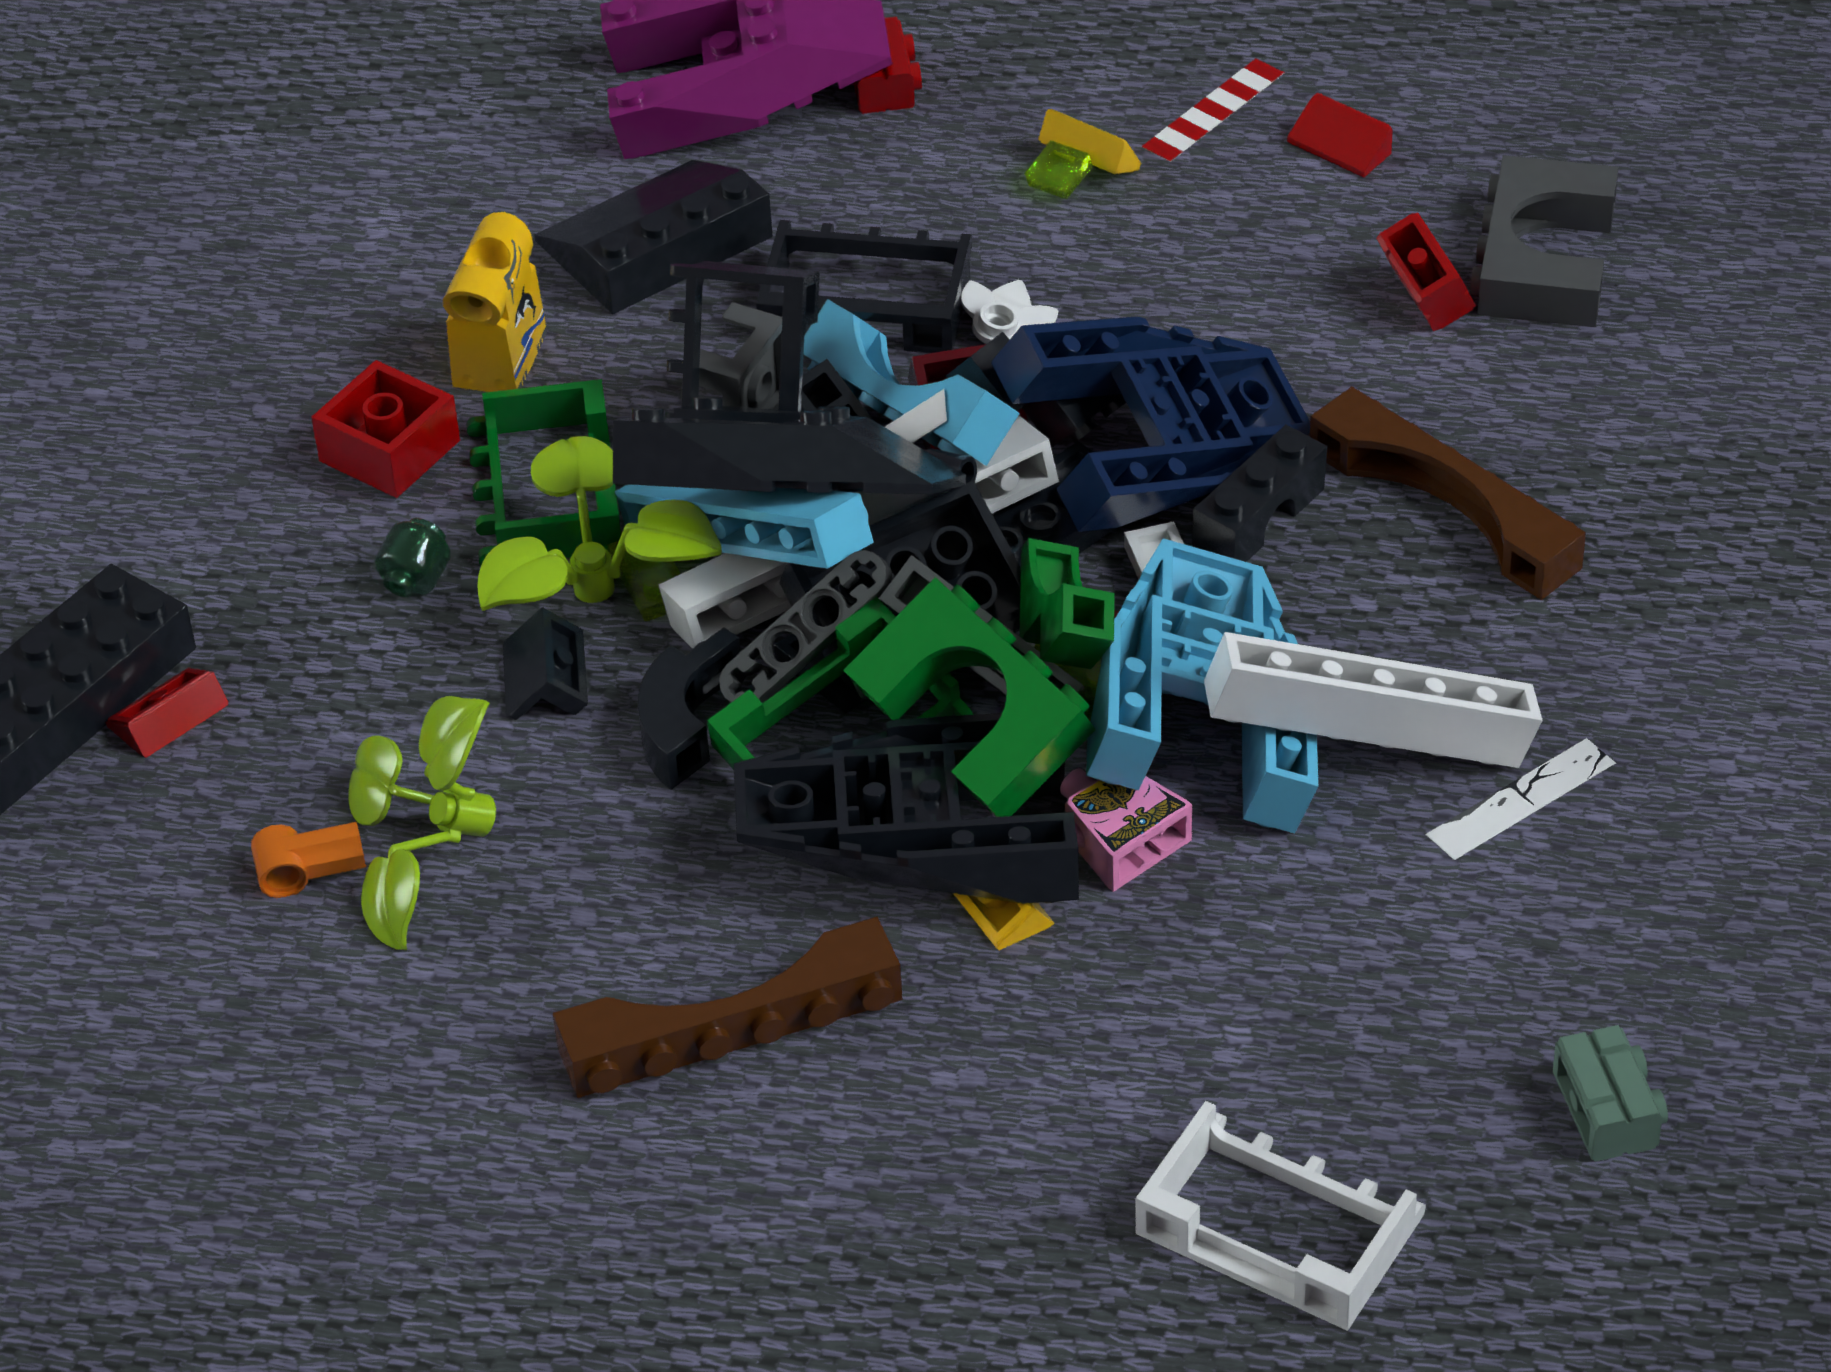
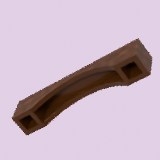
M1350 387L1310 416V437L1328 446L1327 464L1346 476L1372 477L1402 483L1426 491L1451 504L1471 519L1486 536L1497 556L1501 575L1540 600L1544 599L1583 568L1585 531L1354 387Z
M873 917L824 932L812 948L787 970L760 986L731 997L699 1004L670 1006L632 1003L604 997L554 1012L552 1014L557 1047L577 1098L593 1093H606L614 1090L619 1085L649 1076H663L673 1069L705 1059H719L728 1052L758 1043H772L782 1036L811 1027H825L838 1019L864 1011L881 1010L891 1003L903 1000L901 966L878 917Z

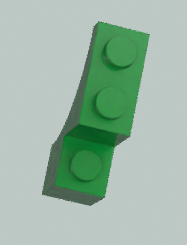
M1028 538L1021 548L1019 637L1028 643L1040 645V659L1042 661L1091 670L1114 642L1115 593L1082 587L1079 570V547Z

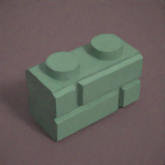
M1619 1025L1593 1030L1590 1035L1582 1032L1560 1037L1555 1043L1553 1074L1591 1160H1594V1162L1622 1156L1626 1152L1633 1154L1655 1149L1659 1146L1661 1125L1668 1121V1110L1661 1090H1651L1646 1081L1648 1069L1642 1048L1639 1045L1630 1046L1623 1028H1620Z

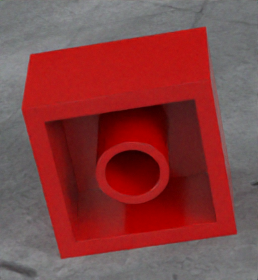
M378 360L371 363L311 416L319 462L395 498H398L460 441L453 395Z

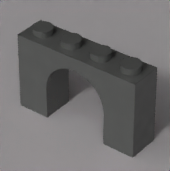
M1503 155L1500 173H1491L1489 179L1487 202L1494 203V205L1485 204L1482 233H1488V235H1479L1476 252V264H1482V267L1473 266L1470 295L1479 296L1478 315L1596 327L1601 298L1604 259L1545 253L1527 246L1519 238L1529 232L1544 228H1565L1611 233L1616 201L1618 166Z

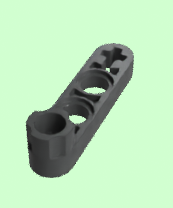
M865 550L857 551L847 556L722 670L719 680L720 690L728 701L733 702L745 692L741 689L743 681L747 676L759 673L752 681L756 689L753 692L756 697L764 703L775 695L778 690L836 640L835 627L876 597L879 598L892 581V571L888 563L875 553ZM862 564L869 569L876 566L877 569L872 574L876 583L871 588L860 584L849 593L857 599L853 606H851L847 597L835 590V586L839 583L848 590L860 579L856 570ZM823 598H834L839 605L838 618L829 626H818L813 620L812 614L815 604ZM792 633L799 641L798 654L789 662H779L773 655L774 642L782 634ZM761 654L764 662L777 670V673L775 674L768 667L755 661V658Z

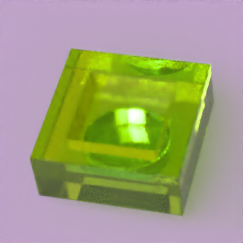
M1051 140L1024 174L1030 187L1067 200L1091 170L1093 164L1088 153Z

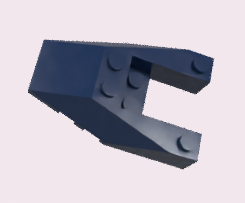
M1142 317L1022 325L991 361L1012 404L1122 394L1150 447L1088 453L1059 485L1057 491L1078 532L1117 528L1210 494L1285 424L1310 436V420L1270 348L1217 336L1213 342L1195 338L1191 329L1175 325L1169 331L1150 327L1146 318Z

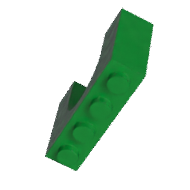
M935 577L843 671L858 689L891 720L899 719L938 679L951 671L963 667L980 666L1003 674L1006 682L1007 696L999 721L951 772L963 787L995 817L1012 816L1096 730L1084 714L1090 705L1067 683L1059 690L1050 682L1048 678L1053 674L1052 670L1031 650L1024 656L1017 652L1011 646L1016 641V638L995 617H992L987 623L984 622L975 613L980 608V605L961 586L957 584L950 591Z

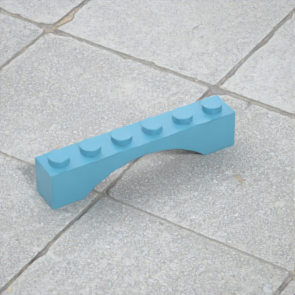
M828 299L818 313V322L812 324L804 336V356L812 360L807 368L808 370L828 359L859 401L892 421L944 389L947 422L922 437L923 440L942 451L969 455L987 466L1020 414L988 391L960 375L925 385H900L893 373L888 357L886 336Z

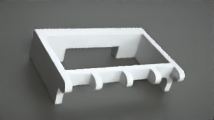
M1205 1101L1136 1197V1234L1348 1331L1422 1219L1426 1205L1416 1201L1417 1194L1406 1189L1397 1204L1392 1206L1374 1198L1378 1184L1367 1178L1355 1190L1321 1175L1325 1167V1160L1315 1155H1312L1303 1167L1269 1152L1272 1147L1273 1137L1263 1132L1257 1135L1252 1144L1223 1130L1227 1117L1216 1112V1105ZM1211 1149L1381 1225V1228L1351 1273L1306 1254L1299 1266L1295 1268L1201 1225L1200 1205L1186 1200L1177 1194L1208 1150Z

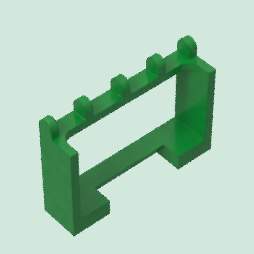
M602 379L482 393L485 415L471 417L468 419L466 426L467 433L471 437L487 435L488 445L472 448L469 452V459L473 467L490 466L491 479L475 482L472 486L473 498L476 501L493 500L495 514L479 516L475 521L476 532L480 536L496 534L497 545L513 538L535 537L544 543L547 552L552 549H559L565 558L571 557L575 549L583 543L579 513L506 521L498 434L587 424L589 437L596 438L610 447ZM615 484L606 490L595 491L597 511H589L592 541L601 544L609 553L615 552L621 537ZM497 545L486 546L479 550L478 558L480 565H482L487 554Z
M878 597L870 601L835 627L838 649L764 703L749 689L709 718L707 724L712 747L733 770L734 763L755 758L745 746L845 673L843 670L896 616ZM947 673L929 688L939 701L917 718L973 715V713L960 699L959 682L950 673Z

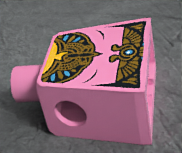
M1078 768L1071 771L1061 784L1060 792L1068 799L1065 803V813H1074L1078 852L1104 884L1113 892L1192 840V804L1145 776L1138 791L1120 785L1107 784L1098 779L1095 780L1086 776V771Z

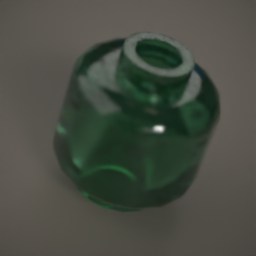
M412 518L410 521L396 523L389 530L375 556V568L380 577L384 579V587L391 593L400 597H409L412 592L427 594L436 587L450 560L451 552L446 542V535L437 525L425 519Z

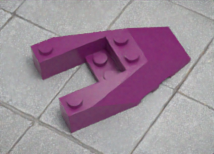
M612 0L611 2L600 4L602 33L617 73L629 72L703 53L704 65L637 82L630 81L607 89L609 118L624 159H633L761 127L769 123L767 115L792 103L795 104L796 110L813 102L811 94L838 82L839 89L892 65L884 9L880 0Z

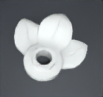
M1022 280L1010 282L992 292L975 281H969L961 294L962 307L973 318L972 330L975 336L986 344L1002 332L1010 340L1022 325L1056 323L1058 309L1042 305L1032 306L1028 291Z

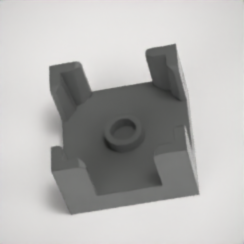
M732 302L722 315L723 321L754 331L733 358L700 349L699 386L722 393L723 406L778 410L782 317Z

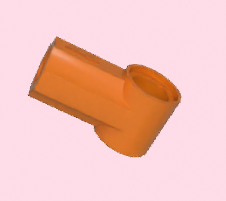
M357 822L299 834L290 826L271 825L261 829L251 840V850L259 887L264 894L273 898L298 894L305 888L309 879L366 868Z

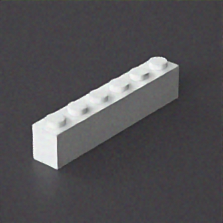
M1224 632L1204 679L1211 718L1224 719L1233 723L1242 722L1272 727L1282 731H1296L1327 736L1336 740L1345 739L1375 744L1385 748H1400L1424 752L1434 756H1448L1479 761L1488 765L1497 764L1519 768L1543 721L1533 684Z

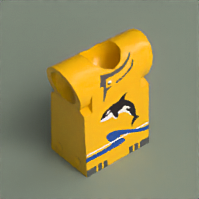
M494 212L483 218L443 298V307L449 314L446 324L452 387L486 392L522 388L547 334L536 267L529 262L533 247L531 232L526 224L515 215L506 212Z

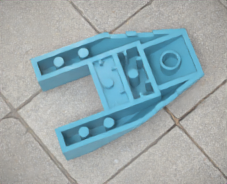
M1162 539L1142 571L1135 587L1131 589L1122 608L1114 618V642L1102 656L1091 723L1096 730L1087 739L1086 776L1101 780L1107 784L1120 785L1139 791L1161 744V693L1185 697L1208 705L1204 679L1224 632L1298 644L1293 634L1284 631L1279 620L1283 610L1262 566ZM1242 723L1244 820L1257 823L1263 827L1276 828L1295 834L1318 788L1317 735L1296 731H1282L1272 727Z

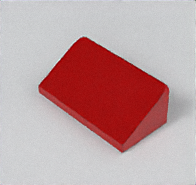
M1316 93L1309 100L1288 134L1287 142L1361 177H1366L1392 154L1393 130L1389 124L1323 94Z
M187 668L109 717L105 723L110 730L139 755L146 758L228 706V700L214 672Z

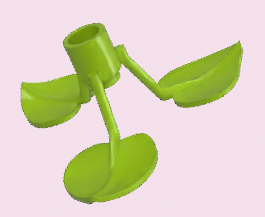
M576 436L570 437L568 440L561 439L547 446L536 455L531 464V478L538 490L550 496L563 497L576 492L583 543L575 549L570 558V563L559 549H552L547 552L544 543L535 537L513 538L498 544L487 554L479 571L477 584L479 604L482 611L500 605L535 602L558 593L565 586V583L573 585L574 594L579 600L587 603H598L608 599L615 590L614 578H619L621 575L620 564L625 551L640 560L671 562L722 555V547L706 514L698 506L684 500H663L642 508L638 514V523H628L625 525L614 555L611 558L610 553L601 544L592 541L586 491H602L613 486V451L607 444L593 437Z
M454 696L442 697L432 704L425 716L419 737V754L422 760L428 763L424 774L429 778L430 784L434 789L443 792L431 795L396 785L395 782L402 767V754L397 744L388 737L378 735L368 737L360 744L355 757L356 768L351 774L348 800L351 814L359 824L365 826L379 824L386 817L390 808L391 797L394 795L428 804L431 822L437 824L438 828L444 831L393 844L389 848L388 858H374L367 869L361 894L363 916L372 933L381 942L394 949L407 950V930L419 891V864L410 851L447 841L459 843L461 834L484 837L491 831L494 825L496 805L492 796L475 792L474 788L463 787L456 783L490 704L486 700Z

